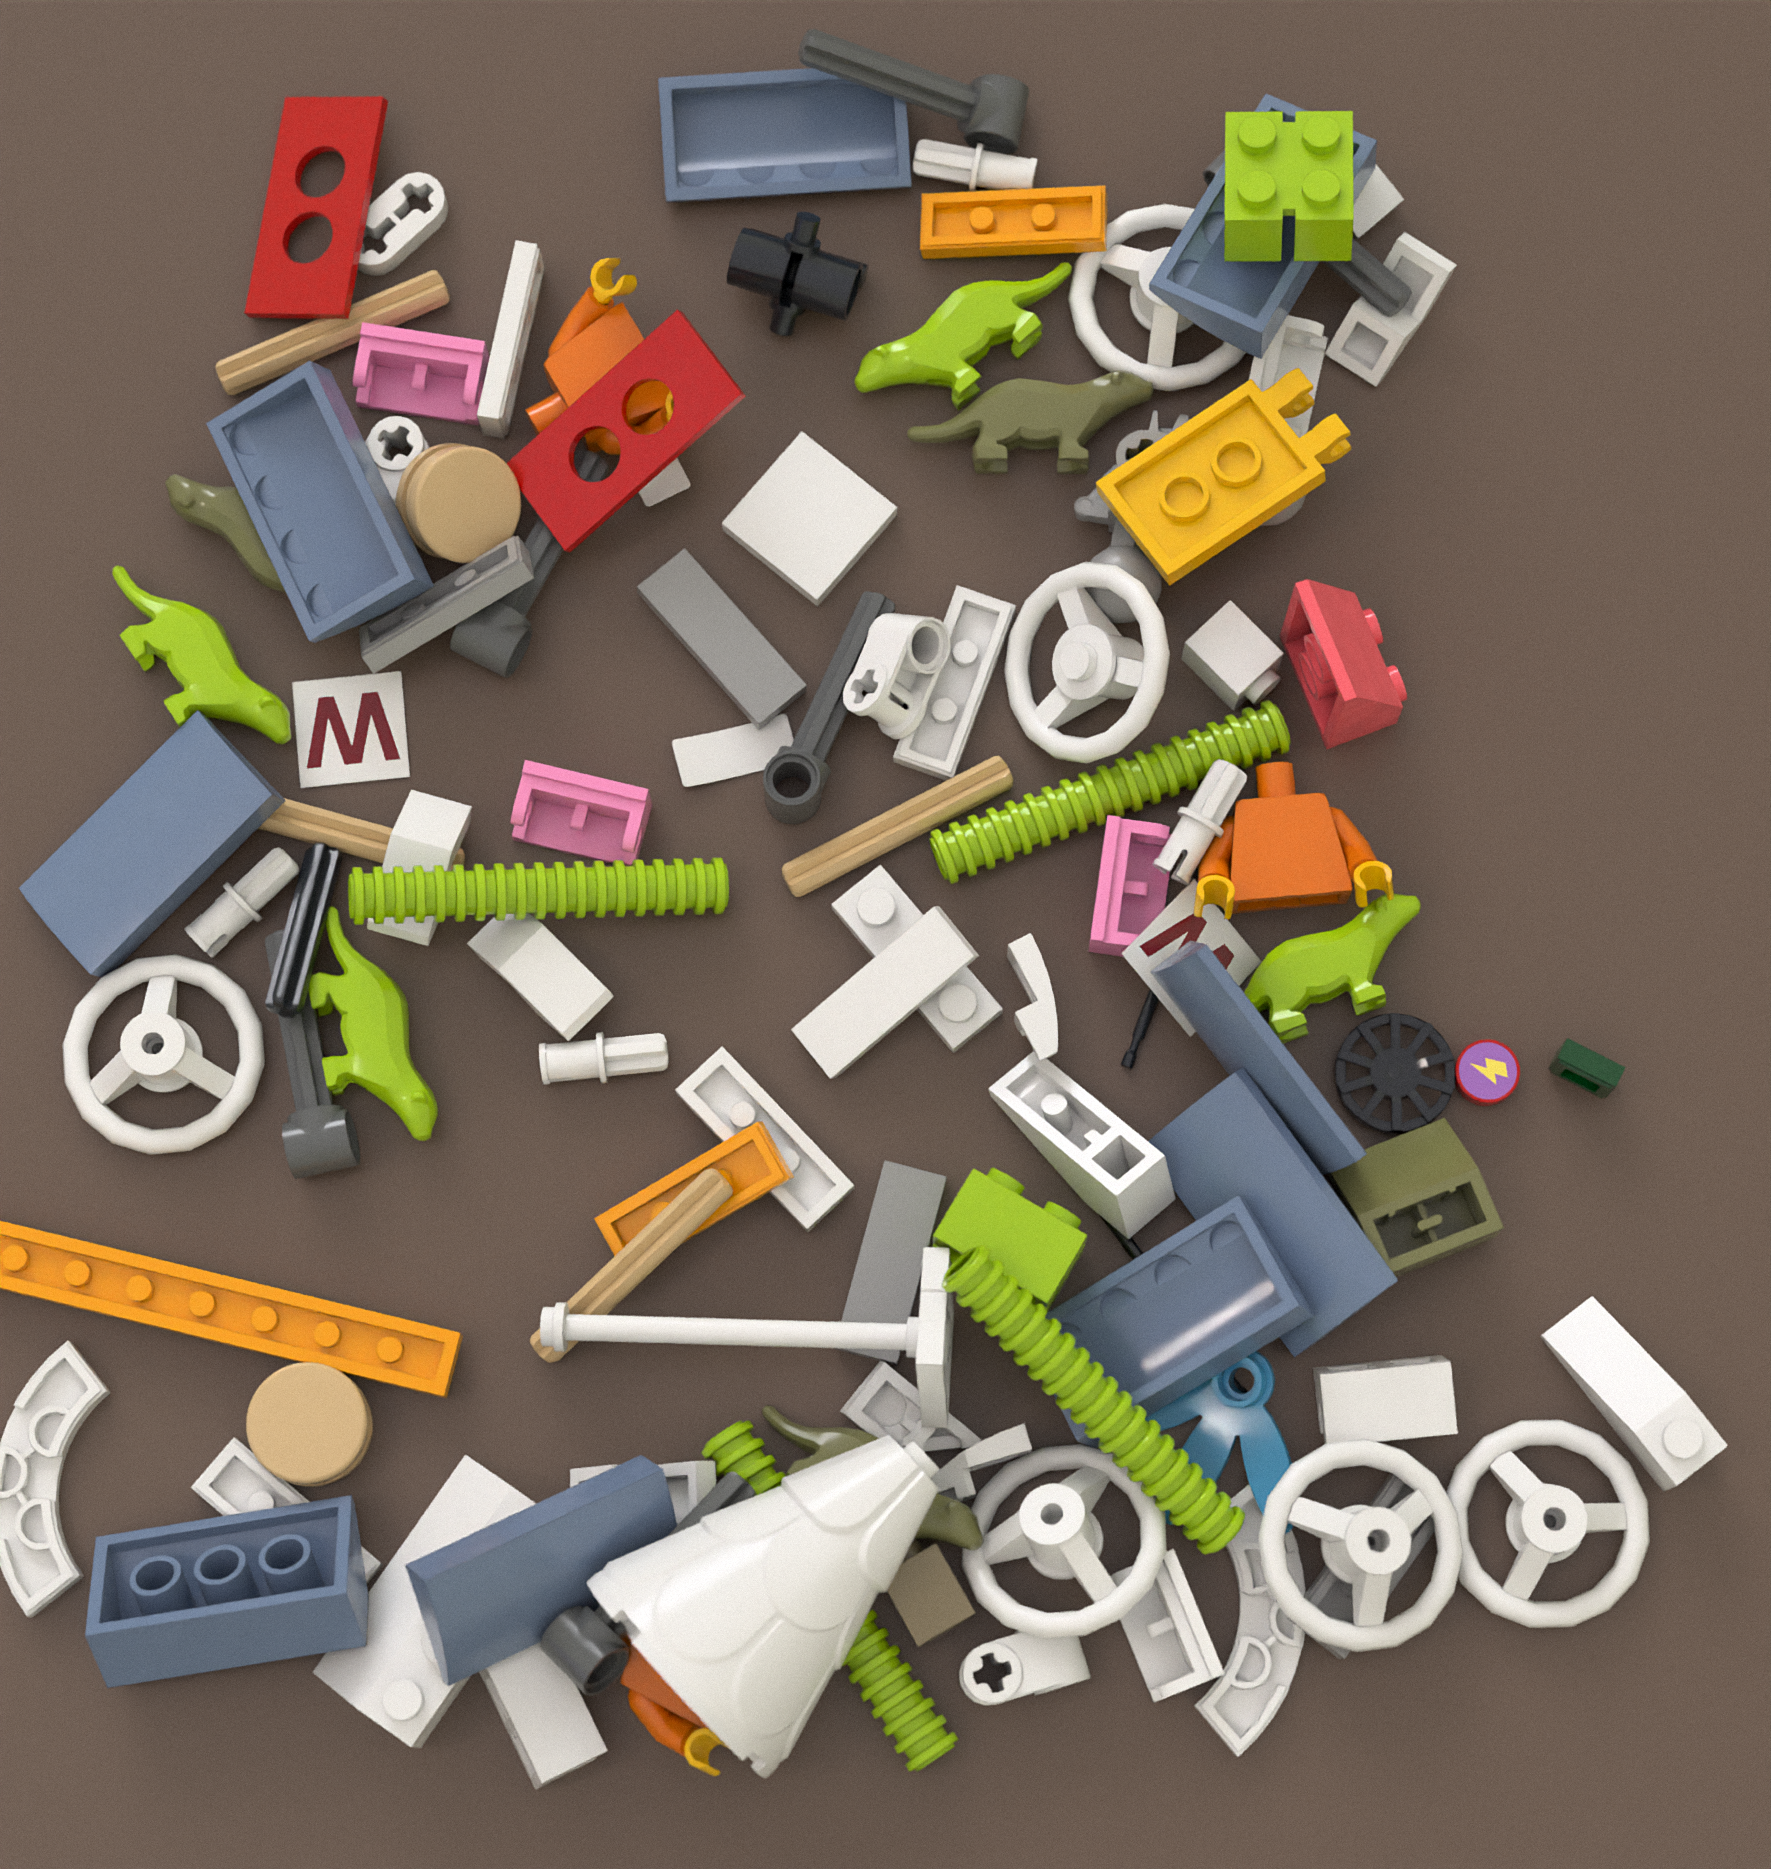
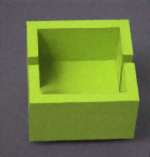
M1283 111L1225 112L1224 262L1281 261L1283 216H1295L1294 261H1351L1354 221L1353 111H1295V122H1283Z
M973 1168L933 1234V1247L950 1248L951 1264H953L970 1248L985 1245L990 1250L988 1259L990 1261L1000 1260L1004 1264V1271L1002 1273L1005 1276L1009 1274L1014 1275L1019 1280L1017 1288L1019 1290L1028 1289L1033 1294L1031 1303L1033 1305L1043 1304L1048 1312L1084 1251L1088 1235L1078 1229L1082 1221L1070 1211L1053 1202L1048 1201L1044 1209L1025 1199L1021 1195L1025 1187L1002 1171L991 1168L986 1176Z

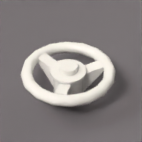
M1169 204L1127 211L1107 224V251L1082 252L1074 265L1068 297L1076 335L1098 365L1110 372L1120 370L1132 372L1142 379L1152 382L1154 389L1174 391L1208 384L1238 364L1246 353L1224 341L1221 347L1198 362L1172 367L1176 333L1188 329L1194 323L1164 303L1149 290L1150 281L1171 247H1163L1153 252L1119 245L1134 234L1163 227L1182 230L1195 209ZM1100 267L1132 286L1130 306L1133 315L1142 326L1151 331L1147 364L1140 363L1117 349L1099 326L1093 295Z
M1083 562L1052 574L1026 599L1010 631L1004 672L1009 703L1026 736L1055 759L1087 764L1116 754L1123 750L1148 726L1165 691L1170 651L1164 617L1145 585L1117 565ZM1084 587L1108 589L1128 603L1140 624L1143 647L1136 640L1123 637ZM1059 601L1069 630L1061 636L1053 654L1052 671L1057 686L1037 706L1033 698L1029 673L1033 641L1047 612ZM1134 696L1126 714L1106 732L1088 738L1063 735L1056 730V728L1109 698L1124 700Z
M178 954L136 958L102 976L76 1005L62 1044L65 1085L82 1119L111 1143L149 1155L191 1151L225 1133L253 1101L265 1065L262 1023L245 990L215 965ZM177 980L202 987L225 1006L238 1032L240 1061L235 1076L203 1058V1048L197 1033L186 1022L176 1018ZM149 981L142 1013L126 1025L120 1040L121 1050L91 1080L89 1076L88 1044L97 1018L118 995L143 982ZM138 1083L142 1087L158 1093L177 1091L192 1083L221 1099L215 1108L203 1117L183 1127L150 1129L127 1122L107 1106L108 1103Z
M1520 1420L1484 1436L1456 1465L1447 1492L1450 1501L1457 1511L1463 1548L1458 1578L1460 1583L1491 1613L1529 1628L1573 1627L1610 1610L1637 1580L1650 1543L1648 1500L1630 1462L1600 1434L1563 1420ZM1558 1445L1586 1456L1609 1477L1620 1503L1584 1504L1577 1494L1565 1487L1543 1484L1512 1452L1525 1446ZM1488 1469L1491 1470L1513 1499L1508 1507L1505 1523L1508 1538L1519 1553L1503 1587L1482 1569L1469 1541L1468 1507L1478 1480ZM1624 1530V1538L1614 1566L1593 1589L1566 1601L1534 1602L1529 1600L1547 1564L1570 1556L1580 1545L1585 1533Z
M1368 1439L1326 1443L1292 1463L1267 1498L1258 1535L1264 1579L1284 1614L1317 1641L1355 1652L1397 1647L1430 1627L1454 1594L1463 1556L1457 1511L1437 1476L1405 1450ZM1362 1465L1393 1473L1414 1490L1390 1509L1353 1505L1339 1510L1300 1497L1310 1483L1337 1468ZM1431 1515L1438 1549L1431 1582L1412 1607L1391 1620L1383 1622L1392 1572L1404 1564L1410 1553V1534ZM1288 1523L1321 1538L1322 1556L1329 1570L1340 1580L1352 1584L1353 1624L1328 1617L1304 1598L1288 1570L1284 1542Z
M1082 1444L1042 1447L1007 1463L978 1492L971 1510L978 1518L984 1542L975 1551L962 1548V1569L977 1602L1005 1626L1041 1638L1084 1636L1122 1619L1151 1589L1166 1553L1165 1511H1161L1155 1506V1495L1148 1497L1141 1492V1481L1132 1482L1126 1476L1127 1467L1119 1468L1112 1462L1114 1454H1106L1099 1449ZM1079 1469L1058 1484H1046L1034 1489L1022 1502L1020 1511L987 1533L998 1506L1020 1484L1049 1471ZM1110 1480L1129 1496L1140 1519V1551L1130 1575L1118 1587H1116L1099 1560L1104 1543L1103 1532L1098 1520L1091 1513ZM1028 1557L1032 1566L1046 1577L1059 1580L1076 1578L1094 1604L1079 1611L1045 1613L1020 1605L998 1586L989 1565Z

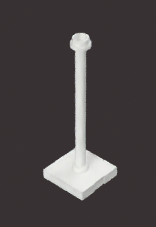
M923 1247L919 1317H908L907 1324L569 1314L568 1303L557 1302L555 1307H543L540 1321L541 1345L553 1347L555 1352H566L568 1340L906 1350L907 1357L916 1358L921 1427L948 1428L954 1302L953 1292L948 1293L941 1286L944 1280L943 1277L951 1266L950 1248Z

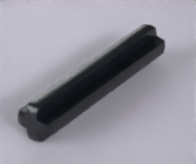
M314 843L311 848L305 851L265 1000L267 1010L271 1013L279 1014L283 1018H294L296 1014L303 1010L343 859L339 849L329 847L326 843Z

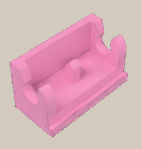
M362 322L360 343L353 374V386L358 387L356 395L357 407L479 426L477 412L490 358L485 341Z
M525 760L510 824H514L512 839L576 856L601 860L610 864L614 860H622L625 866H632L633 860L639 857L653 804L649 789Z
M1107 815L1088 952L1124 957L1121 953L1165 909L1170 872L1162 873L1153 866V862L1159 857L1171 836L1169 834V826Z

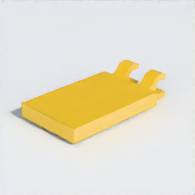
M1299 368L1288 372L1278 382L1263 392L1250 379L1096 482L1099 496L1169 586L1326 482L1325 470L1321 464L1335 462L1351 450V445L1346 440L1351 435L1350 431L1336 413L1323 419L1300 438L1284 420L1285 418H1294L1301 415L1315 404L1314 399L1309 394L1313 390V385Z

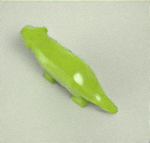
M1069 262L1061 263L1042 278L1030 281L991 280L975 282L955 290L919 330L907 337L870 350L861 361L858 373L854 379L857 390L866 393L906 383L946 386L952 389V402L959 411L980 392L981 389L975 383L981 378V375L972 366L981 361L992 346L1013 339L1010 348L1012 354L1018 360L1040 341L1043 324L1036 313L1023 310L1022 308L1042 299L1062 284L1071 274L1072 266Z
M117 565L113 568L112 574L124 595L140 612L152 620L147 624L130 625L120 634V637L145 673L154 667L153 655L155 654L167 663L172 675L184 688V691L174 694L163 701L179 727L199 710L207 718L240 723L255 729L277 744L289 742L292 737L290 713L286 704L277 695L254 682L244 673L223 626L216 618L183 602L150 595L136 585L124 567Z
M1394 893V899L1388 901L1386 894L1381 895L1370 902L1353 920L1342 927L1284 941L1265 956L1254 971L1244 994L1259 1013L1265 1009L1269 1010L1268 1025L1283 1044L1308 1035L1305 1026L1308 1023L1302 1011L1310 1004L1328 1002L1348 992L1351 995L1352 1004L1357 1016L1384 1007L1386 1005L1385 991L1382 985H1376L1372 983V980L1389 944L1399 931L1419 913L1421 909L1419 899L1416 896Z
M331 906L325 925L330 945L344 974L335 976L323 972L315 973L311 977L308 988L311 1006L313 1009L318 1008L319 1017L330 1015L333 1011V1005H335L342 1016L340 1024L341 1034L348 1053L345 1056L322 1058L327 1088L329 1091H332L334 1096L344 1094L347 1086L351 1083L365 1088L386 1103L401 1118L414 1139L426 1141L431 1138L432 1129L438 1116V1107L433 1092L416 1070L409 1052V1012L405 994L400 986L382 968L353 948L344 935L338 910Z

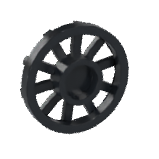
M1399 1013L1383 1014L1363 1021L1346 1037L1335 1061V1086L1343 1106L1359 1123L1381 1133L1404 1134L1431 1123L1445 1109L1455 1087L1454 1057L1447 1042L1432 1024L1410 1015ZM1390 1025V1047L1384 1049L1371 1030ZM1400 1026H1405L1419 1032L1407 1049L1400 1047ZM1361 1036H1363L1376 1054L1374 1059L1350 1052L1354 1043ZM1426 1038H1428L1439 1053L1418 1060L1415 1053ZM1346 1062L1369 1069L1368 1076L1346 1082ZM1443 1063L1444 1082L1422 1075V1069ZM1418 1085L1441 1092L1437 1103L1431 1108L1428 1107L1415 1090ZM1371 1086L1375 1093L1362 1109L1352 1098L1350 1092ZM1408 1097L1422 1116L1402 1122L1401 1100ZM1382 1099L1391 1101V1121H1383L1371 1115Z

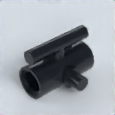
M798 212L793 231L785 234V238L744 227L737 238L727 272V284L770 297L769 306L773 309V315L769 329L778 335H792L797 316L803 315L805 309L846 321L854 305L858 289L862 288L867 276L868 264L820 250L821 242L816 237L821 219L813 213Z

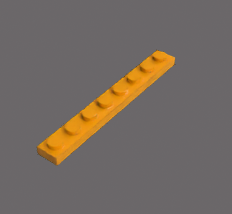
M0 1221V1290L299 1363H321L331 1366L344 1374L447 1399L463 1335L460 1332Z

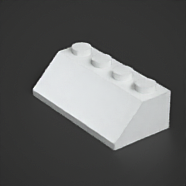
M465 1454L368 1592L366 1646L326 1652L313 1673L355 1708L410 1747L421 1748L471 1676L450 1686L443 1682L405 1565L536 1503Z

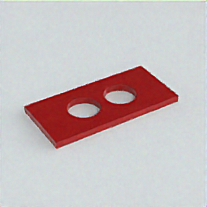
M383 96L285 97L244 312L249 318L349 319L388 101ZM332 151L340 153L345 162V172L340 184L331 193L322 197L304 195L301 189V175L306 164L313 157L323 152ZM312 217L328 219L332 225L333 236L327 251L320 258L309 263L292 261L288 251V243L294 229L301 222Z
M677 309L506 464L514 473L521 492L564 551L570 553L744 399L746 395L684 313ZM646 382H663L670 389L673 396L674 409L672 416L666 426L660 431L649 435L638 434L633 430L627 418L629 398L636 388ZM599 428L609 429L616 436L620 445L619 463L614 472L606 479L598 482H587L580 477L574 465L576 446L586 433Z

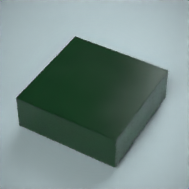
M1567 1038L1558 1048L1548 1069L1551 1070L1550 1073L1602 1099L1603 1097L1606 1098L1616 1088L1626 1067Z

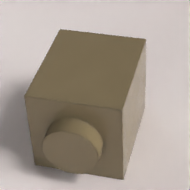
M918 1540L912 1542L887 1590V1594L919 1649L975 1616L976 1612L938 1545L935 1543L924 1550Z

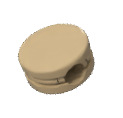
M444 443L424 450L409 463L398 484L396 508L414 545L419 550L428 555L449 561L470 563L480 555L512 537L520 518L521 494L514 473L496 454L479 447L458 443Z
M303 1362L277 1370L258 1387L248 1407L246 1432L253 1454L270 1473L294 1485L320 1487L343 1479L360 1464L371 1443L373 1417L366 1396L349 1377L325 1364Z

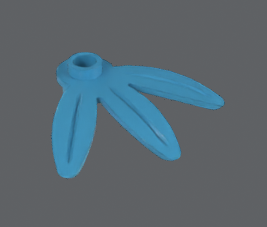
M1255 1351L1145 1418L1146 1421L1155 1420L1161 1426V1432L1179 1426L1201 1415L1202 1419L1188 1437L1182 1449L1189 1454L1187 1463L1198 1464L1203 1469L1202 1478L1209 1477L1215 1482L1220 1478L1230 1458L1236 1438L1239 1435L1247 1478L1262 1515H1264L1269 1494L1292 1464L1283 1436L1274 1418L1264 1406L1273 1394L1275 1375L1270 1362L1258 1351ZM1240 1368L1248 1369L1254 1378L1253 1387L1247 1393L1238 1390L1234 1383L1235 1373ZM1166 1510V1524L1174 1525L1169 1520L1170 1511ZM1287 1524L1285 1534L1291 1531L1293 1528L1292 1524Z

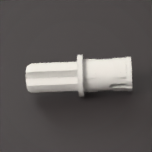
M927 139L919 140L913 161V172L916 175L969 185V191H976L977 187L993 190L1032 189L1037 167L1036 158L1027 159L985 151L984 144L978 143L975 149Z
M1218 759L1213 762L1188 807H1180L1177 811L1181 819L1159 857L1154 860L1153 866L1164 874L1167 871L1170 872L1182 853L1183 857L1170 878L1189 885L1192 874L1215 836L1221 838L1224 834V830L1220 826L1247 782V775L1241 769L1224 760Z
M272 849L234 886L227 881L223 885L226 891L203 914H200L190 925L186 926L184 930L211 958H214L253 919L257 922L262 919L258 911L298 874L299 867L297 863L283 849Z
M603 1032L596 1033V1039L539 1044L540 1070L544 1085L551 1082L600 1078L601 1084L608 1083L609 1076L663 1071L667 1069L669 1062L667 1041L661 1033L604 1038Z

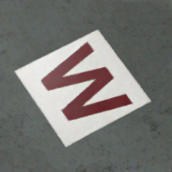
M401 671L292 682L300 788L410 777Z
M1195 879L1121 953L1190 1037L1196 1031L1150 971L1190 940L1207 944L1238 986L1262 962L1231 923L1224 919L1223 913L1215 904L1204 905L1202 917L1194 916L1193 910L1198 884Z

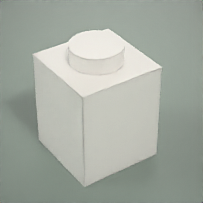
M1230 600L1185 642L1181 659L1235 711L1247 699L1256 705L1275 688L1281 680V677L1276 672L1279 670L1284 653Z

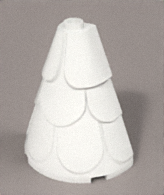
M887 1435L782 1478L781 1486L704 1516L701 1518L700 1523L610 1561L602 1571L597 1572L586 1583L609 1616L616 1623L620 1620L622 1621L629 1637L633 1640L631 1641L633 1645L680 1698L742 1761L748 1756L754 1762L751 1765L754 1771L761 1777L767 1778L777 1769L781 1761L788 1758L833 1672L841 1669L878 1593L887 1592L939 1490L931 1478L940 1469L913 1440L902 1449L890 1435Z

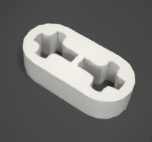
M421 172L407 174L398 179L369 205L364 237L369 234L377 240L387 233L383 238L386 250L378 254L371 249L363 254L365 248L362 243L358 264L359 271L372 276L387 274L441 227L447 217L448 205L443 187L437 179ZM414 194L416 197L423 199L430 194L428 200L431 210L424 214L416 208L408 214L410 208L407 198Z

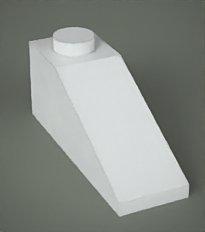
M1033 1051L988 1088L990 1096L1081 1199L1126 1238H1131L1176 1199L1165 1155L1048 1059L1040 1062Z
M1593 1296L1540 1336L1663 1492L1678 1486L1728 1446L1686 1392Z

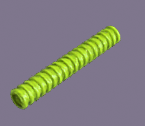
M1265 700L1261 702L1260 709L1257 711L1247 707L1242 710V716L1236 718L1233 714L1225 716L1224 724L1217 725L1216 722L1211 721L1206 723V731L1199 732L1196 728L1188 730L1187 738L1183 740L1175 735L1169 738V745L1165 747L1157 742L1151 745V752L1147 754L1137 750L1133 752V759L1129 761L1119 757L1114 760V766L1111 768H1107L1104 764L1096 766V774L1089 776L1086 771L1078 773V781L1073 783L1065 778L1059 781L1060 788L1052 790L1047 785L1041 788V795L1037 797L1027 793L1023 795V802L1019 804L1009 800L1004 802V809L997 812L994 807L986 809V817L979 819L975 814L968 816V824L960 826L955 821L949 824V831L941 833L939 829L932 830L929 842L939 870L945 880H948L950 884H954L959 881V874L966 872L969 877L977 875V867L982 865L990 870L995 868V860L1003 858L1005 862L1013 861L1014 853L1021 851L1024 855L1032 853V846L1036 844L1046 848L1051 845V838L1056 836L1061 841L1069 839V831L1074 829L1082 834L1087 832V824L1092 822L1097 826L1105 825L1107 815L1122 818L1124 817L1125 809L1131 808L1134 812H1138L1143 809V802L1148 800L1151 804L1156 805L1161 802V795L1166 793L1173 798L1179 795V788L1184 786L1190 791L1198 787V781L1205 778L1213 762L1218 759L1232 763L1235 766L1241 765L1242 768L1247 769L1252 767L1253 759L1259 758L1262 762L1271 759V752L1276 750L1281 755L1289 752L1291 740L1285 720L1277 705L1273 704L1270 700Z
M713 857L710 864H704L702 858H693L691 864H684L683 859L674 858L671 865H664L662 859H653L651 865H644L643 860L634 859L632 866H625L622 860H614L612 866L605 867L604 862L601 860L593 861L592 867H585L582 861H574L572 868H565L564 863L561 861L554 862L552 868H545L542 862H534L532 869H525L523 863H514L512 869H505L502 863H494L492 870H485L483 864H474L472 870H464L462 864H454L452 871H444L442 865H434L432 871L424 872L421 865H414L412 872H404L402 866H393L391 873H383L381 866L373 867L372 873H363L361 867H353L351 874L348 876L349 915L355 925H363L364 918H373L375 924H383L385 918L393 917L396 924H402L405 917H414L416 923H424L425 916H434L435 922H444L446 916H454L456 922H464L466 915H474L476 921H484L486 915L494 914V918L497 921L505 920L506 914H514L516 920H524L526 913H534L536 919H545L546 913H554L556 919H564L566 912H574L576 918H584L586 912L591 911L594 912V916L597 918L605 917L606 911H613L616 917H624L626 910H633L635 916H644L646 910H653L654 915L663 916L666 909H672L675 915H684L686 909H692L696 915H703L705 908H712L714 914H723L729 900L728 870L723 859L720 857Z
M985 1245L974 1246L962 1254L946 1271L941 1287L948 1293L955 1291L958 1294L956 1302L961 1307L970 1306L972 1308L970 1317L974 1321L981 1322L984 1320L986 1322L984 1331L991 1337L998 1335L1000 1337L999 1346L1004 1351L1013 1350L1015 1352L1013 1361L1017 1365L1023 1366L1027 1364L1029 1366L1027 1375L1035 1381L1041 1379L1043 1381L1042 1390L1047 1395H1057L1056 1405L1060 1409L1066 1410L1070 1408L1072 1410L1070 1419L1075 1424L1084 1423L1086 1425L1084 1433L1089 1438L1094 1439L1098 1437L1100 1439L1098 1448L1106 1454L1114 1453L1112 1462L1119 1468L1127 1467L1126 1476L1132 1482H1142L1141 1492L1145 1496H1156L1155 1506L1161 1511L1169 1510V1520L1174 1525H1184L1183 1535L1187 1539H1198L1197 1549L1201 1553L1206 1555L1217 1552L1225 1547L1240 1531L1245 1519V1512L1238 1506L1230 1507L1231 1498L1227 1493H1216L1217 1483L1209 1477L1203 1479V1469L1198 1464L1187 1463L1189 1454L1185 1450L1173 1449L1175 1440L1168 1434L1161 1436L1159 1434L1161 1426L1155 1420H1145L1146 1410L1139 1405L1133 1407L1131 1405L1132 1396L1127 1391H1117L1118 1382L1114 1377L1108 1376L1104 1378L1102 1376L1104 1367L1099 1362L1090 1363L1088 1361L1090 1353L1085 1348L1080 1347L1076 1349L1074 1347L1076 1338L1071 1333H1060L1061 1323L1055 1318L1048 1320L1045 1317L1047 1309L1043 1304L1033 1305L1031 1303L1033 1294L1028 1289L1019 1290L1017 1288L1019 1280L1014 1275L1009 1274L1005 1276L1002 1273L1004 1271V1264L1000 1260L990 1261L988 1259L990 1250Z
M741 1420L710 1439L704 1445L705 1448L701 1452L705 1459L713 1458L716 1463V1476H725L727 1473L735 1472L753 1487L757 1495L781 1486L782 1478L786 1477L785 1473H776L772 1466L777 1461L773 1455L765 1456L761 1449L765 1446L762 1438L754 1439L750 1432L754 1429L751 1421L743 1422ZM870 1610L842 1666L847 1664L851 1669L852 1673L848 1676L851 1683L859 1682L864 1689L859 1694L862 1700L867 1701L870 1699L875 1706L871 1711L875 1719L883 1718L886 1726L882 1729L886 1736L893 1734L898 1741L894 1746L897 1754L905 1752L910 1761L905 1764L909 1772L915 1769L918 1772L955 1747L954 1743L958 1740L955 1732L947 1734L942 1726L947 1720L942 1714L936 1717L931 1709L935 1705L932 1697L924 1699L920 1693L924 1685L919 1679L913 1682L908 1674L912 1670L909 1662L901 1664L897 1657L901 1650L897 1645L890 1647L885 1639L890 1633L886 1627L881 1629L877 1627L874 1621L878 1618L875 1610Z

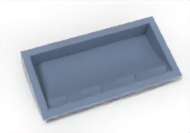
M813 68L658 78L666 203L911 188L907 106L903 100Z
M1265 94L1255 112L1283 111V122H1295V111L1306 110ZM1353 130V202L1355 203L1375 170L1377 140ZM1224 161L1150 281L1149 290L1164 303L1199 327L1240 350L1262 359L1320 261H1294L1295 216H1283L1281 261L1224 262Z
M309 360L206 423L310 642L316 643L354 628L434 587L331 370Z
M197 710L19 889L45 924L90 975L102 977L117 969L286 800L201 711Z
M1190 940L1150 971L1227 1073L1231 1075L1244 1067L1322 1175L1347 1167L1367 1154L1207 944Z
M1244 1067L1235 1071L1148 1141L1165 1155L1173 1189L1196 1221L1238 1195L1243 1197L1315 1315L1280 1336L1294 1358L1325 1338L1399 1281Z
M1238 1195L1049 1311L1045 1317L1048 1320L1051 1318L1057 1319L1061 1323L1060 1333H1071L1076 1338L1074 1347L1076 1349L1080 1347L1085 1348L1090 1353L1088 1361L1090 1363L1099 1362L1104 1367L1102 1376L1104 1378L1108 1376L1114 1377L1118 1382L1117 1391H1127L1132 1396L1131 1405L1133 1407L1137 1405L1142 1406L1146 1410L1147 1418L1315 1315L1265 1230L1243 1197ZM1070 1408L1066 1410L1061 1409L1076 1440L1089 1447L1097 1448L1100 1439L1098 1437L1094 1439L1089 1438L1084 1433L1086 1425L1084 1423L1075 1424L1070 1419L1072 1411Z
M640 1455L406 1564L410 1582L443 1682L450 1686L540 1643L549 1625L560 1614L572 1607L583 1606L585 1608L587 1605L595 1612L601 1604L586 1582L597 1572L602 1571L608 1562L666 1538L677 1526L663 1469Z

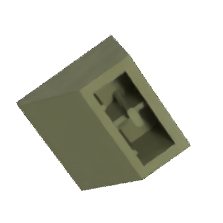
M1445 1118L1364 1149L1367 1154L1360 1160L1347 1167L1328 1173L1336 1195L1396 1277L1494 1239L1504 1229L1478 1166Z

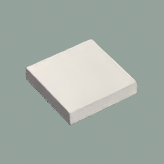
M801 431L721 524L722 530L818 607L898 515V511L893 503Z

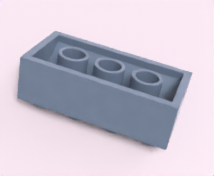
M352 1495L96 1537L85 1637L107 1688L366 1646L369 1596L355 1503Z

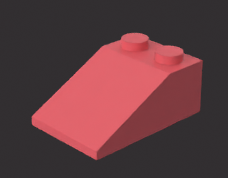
M1310 579L1295 583L1281 629L1280 639L1326 750L1396 724L1403 709L1401 702L1407 700V693L1396 666L1386 667L1377 645L1383 643V636L1372 609L1362 610L1354 592Z

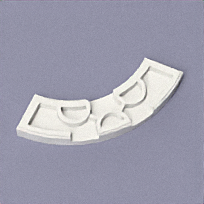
M69 1340L49 1356L30 1378L14 1403L15 1408L7 1422L0 1442V1567L13 1596L26 1616L33 1618L84 1577L69 1551L62 1530L59 1513L60 1478L67 1452L77 1431L94 1408L111 1393L79 1350Z
M1250 1484L1231 1499L1230 1507H1240L1245 1512V1519L1240 1531L1226 1545L1234 1566L1239 1591L1237 1634L1232 1651L1223 1669L1225 1674L1219 1676L1209 1691L1194 1705L1236 1757H1239L1260 1736L1285 1699L1296 1672L1305 1637V1632L1287 1619L1288 1617L1284 1614L1264 1579L1258 1539L1263 1515L1255 1500ZM1291 1529L1284 1537L1288 1570L1304 1596L1306 1591L1303 1568L1298 1552L1299 1548Z

